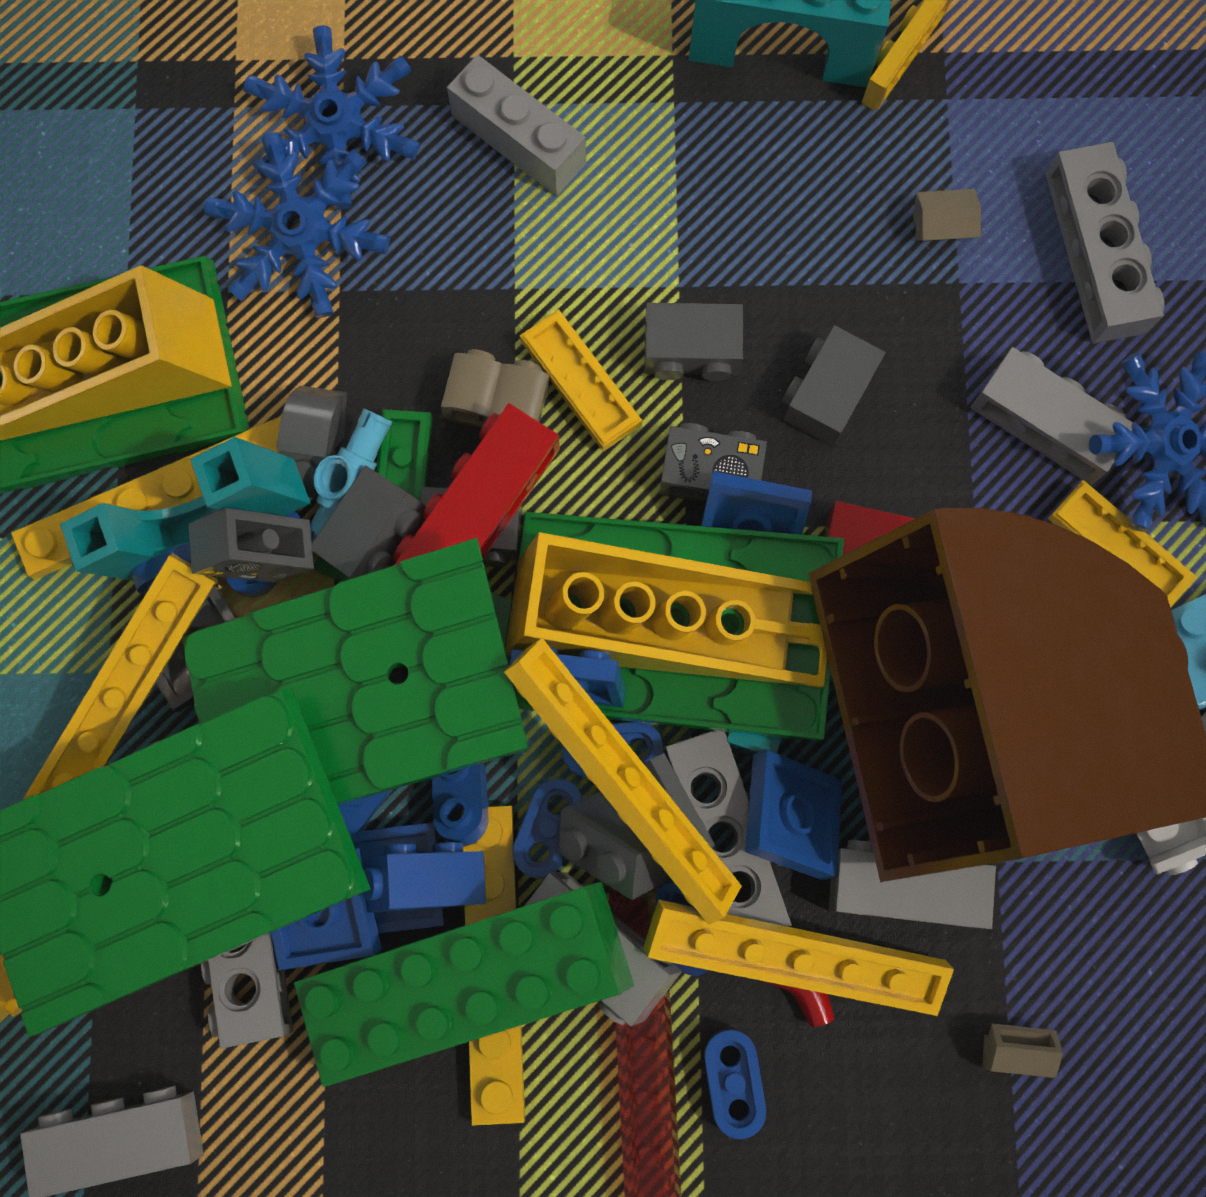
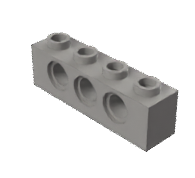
M1114 142L1060 151L1045 175L1092 343L1146 334L1164 316V297L1160 288L1155 287L1150 270L1152 264L1151 252L1141 239L1138 228V207L1134 201H1130L1126 187L1127 171L1125 163L1121 158H1118ZM1089 195L1097 197L1102 202V204L1096 203L1093 200H1091ZM1100 237L1109 239L1114 244V247L1107 246ZM1113 280L1123 283L1127 291L1118 289L1114 285Z
M712 731L666 746L663 752L677 774L696 812L703 821L706 830L709 831L710 827L714 824H724L733 831L734 844L732 848L725 853L717 852L714 849L713 851L731 873L740 872L747 876L751 884V891L744 901H733L727 914L787 927L792 926L770 861L745 852L749 800L729 742H727L726 733ZM698 776L712 778L718 787V795L715 801L711 803L697 801L691 793L692 780Z
M271 933L247 943L240 951L233 949L201 963L204 982L206 985H212L214 1005L209 1006L208 1009L209 1028L214 1038L219 1037L220 1049L282 1037L293 1032L285 970H279ZM242 973L249 975L256 984L255 996L249 1003L240 1001L234 992L235 981Z

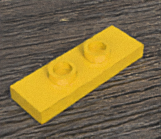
M925 0L920 8L912 5L900 24L899 31L902 32L896 42L889 39L878 54L875 63L878 68L869 79L862 104L874 111L876 109L879 110L948 11L951 0Z
M559 309L520 335L521 343L542 368V371L549 374L550 382L603 452L642 426V419Z
M1084 480L1074 488L1048 517L1053 524L1093 541L1130 564L1167 595L1170 608L1197 578L1194 573L1147 533L1132 529L1129 526L1131 520Z

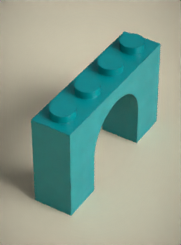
M695 0L689 61L733 67L737 42L744 31L763 23H791L816 32L827 42L828 46L822 81L867 88L888 27L891 0Z
M233 437L190 459L203 496L178 506L153 511H136L101 503L61 523L60 526L75 571L133 581L131 571L134 567L190 542L189 523L224 508L286 516L311 504L295 459Z

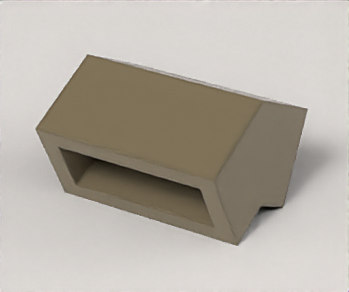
M975 189L917 192L913 212L916 224V240L928 241L981 237V205Z
M991 1023L989 1035H984L982 1068L994 1072L1056 1078L1063 1055L1057 1031Z

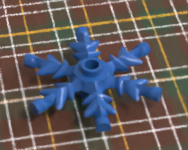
M322 25L313 29L316 54L305 53L304 55L308 64L318 73L308 75L309 79L320 85L319 92L315 93L314 97L304 98L298 83L294 91H292L285 79L279 74L274 77V85L253 75H249L246 78L244 92L267 100L261 106V111L269 112L285 109L282 118L290 117L296 113H299L304 118V126L300 131L283 129L289 137L281 138L285 157L295 151L298 155L301 153L307 160L309 144L321 142L326 146L327 152L321 157L318 165L326 164L328 160L332 159L336 168H338L349 154V152L344 150L345 143L352 137H361L366 152L372 143L378 154L385 161L390 160V150L412 160H415L418 154L420 142L397 135L404 128L403 124L394 123L379 126L382 117L365 122L360 116V110L364 104L381 106L375 97L399 94L400 90L391 84L412 72L410 66L401 55L393 60L383 71H380L379 63L374 62L368 71L365 83L357 75L355 91L343 93L338 88L337 83L344 77L346 70L337 71L344 58L345 49L340 48L333 52L331 28ZM267 155L252 163L263 179L267 177L259 170L258 164L269 163ZM323 172V174H322V176H321V178H320V182H321L322 184H323L324 172ZM355 174L349 181L359 183L360 177L358 174ZM350 193L336 196L343 204L333 205L335 209L340 210L350 208L352 206Z
M277 132L265 134L261 139L269 163H259L258 168L266 177L274 182V184L265 187L279 194V204L272 210H265L260 198L257 196L253 206L242 193L234 191V203L208 197L204 206L205 215L230 219L225 227L227 232L236 231L250 225L248 235L255 233L261 227L266 228L271 234V241L268 246L252 247L259 255L247 257L236 262L238 268L246 271L228 287V290L240 301H243L249 295L257 282L262 291H267L270 285L272 267L281 274L280 257L291 253L299 260L292 277L302 274L297 291L298 299H303L309 293L315 317L324 318L333 314V309L325 288L335 289L337 283L320 269L330 264L325 260L315 257V250L319 243L329 241L338 255L342 245L358 261L362 260L361 248L385 255L389 248L390 236L365 232L370 225L368 219L345 226L347 216L342 217L333 225L327 222L324 217V210L327 205L343 204L336 196L348 194L359 189L358 183L349 180L367 164V161L354 149L346 156L338 168H336L332 159L328 160L325 166L323 184L314 177L315 194L311 197L303 198L296 192V188L303 175L292 177L297 164V152L294 151L285 157L280 134ZM301 218L300 225L296 229L290 230L293 222Z
M1196 352L1192 361L1191 373L1185 367L1181 368L1179 375L1180 391L1178 389L1173 390L1176 409L1172 412L1165 409L1166 389L1159 392L1158 371L1152 368L1147 375L1140 353H1133L1121 362L1125 372L1131 376L1135 383V386L1127 387L1126 392L1144 404L1137 411L1149 414L1152 420L1151 425L1146 426L1142 430L1138 424L1132 422V431H1130L1121 423L1114 422L1112 428L1115 435H1093L1089 440V450L1095 455L1116 453L1114 459L1116 466L1123 464L1132 455L1134 464L1138 463L1142 457L1154 463L1153 470L1141 474L1148 481L1137 488L1132 494L1133 499L1141 500L1129 523L1132 529L1148 532L1152 523L1153 510L1159 516L1164 514V492L1171 494V485L1168 477L1171 471H1177L1180 474L1178 492L1182 493L1185 491L1188 513L1192 514L1198 508L1200 520L1206 528V481L1200 478L1206 473V470L1194 468L1193 459L1200 452L1206 457V421L1199 429V426L1191 420V413L1203 409L1196 402L1206 396V384H1203L1206 377V352Z

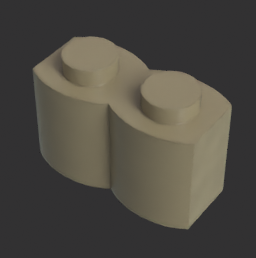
M468 350L467 354L455 353L441 404L443 418L456 423L482 428L494 412L500 415L507 404L510 403L540 422L549 388V374L543 372L539 365L526 360H517L514 364H502L495 361V357L492 354L482 350Z

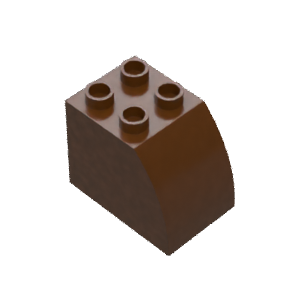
M984 508L933 509L808 573L880 882L1022 859L1206 818V733L1188 672L1186 647L1177 633L1167 595L1130 564L1093 541L1058 525L1022 514Z

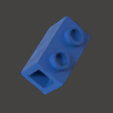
M463 842L433 844L432 853H416V844L384 846V855L366 859V869L364 872L371 890L362 893L367 901L368 913L463 908L486 904L483 851L464 852Z

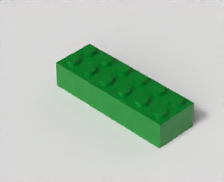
M598 882L296 981L294 985L322 1087H326L620 995L633 987L634 983L603 884Z

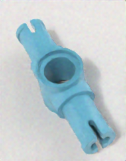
M363 408L347 447H341L337 455L326 457L317 466L314 474V487L319 494L316 501L320 505L310 524L312 543L365 465L375 470L377 463L374 460L385 435L393 423L392 421Z

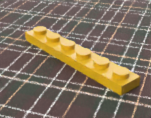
M282 416L234 437L281 454V451H277V441ZM227 440L11 532L27 575L37 580L73 564L60 524L101 503L136 511H153L178 506L203 496L190 459Z
M174 553L168 556L23 800L33 795H39L98 767L107 765L218 579L208 575L192 574L191 563Z
M540 638L527 647L504 673L515 685L518 693L528 701L549 727L552 735L562 743L580 765L586 777L597 786L614 807L620 819L631 828L648 849L654 861L674 881L688 903L695 907L708 925L724 918L742 885L543 638Z
M513 806L488 807L489 821L484 835L474 844L463 847L464 852L483 851L486 904L465 907V926L517 909L516 873L513 858ZM522 1025L470 1041L472 1126L524 1123Z
M658 900L643 947L647 958L935 1016H938L954 971L953 967L944 959L726 914L724 918L708 925L695 907Z

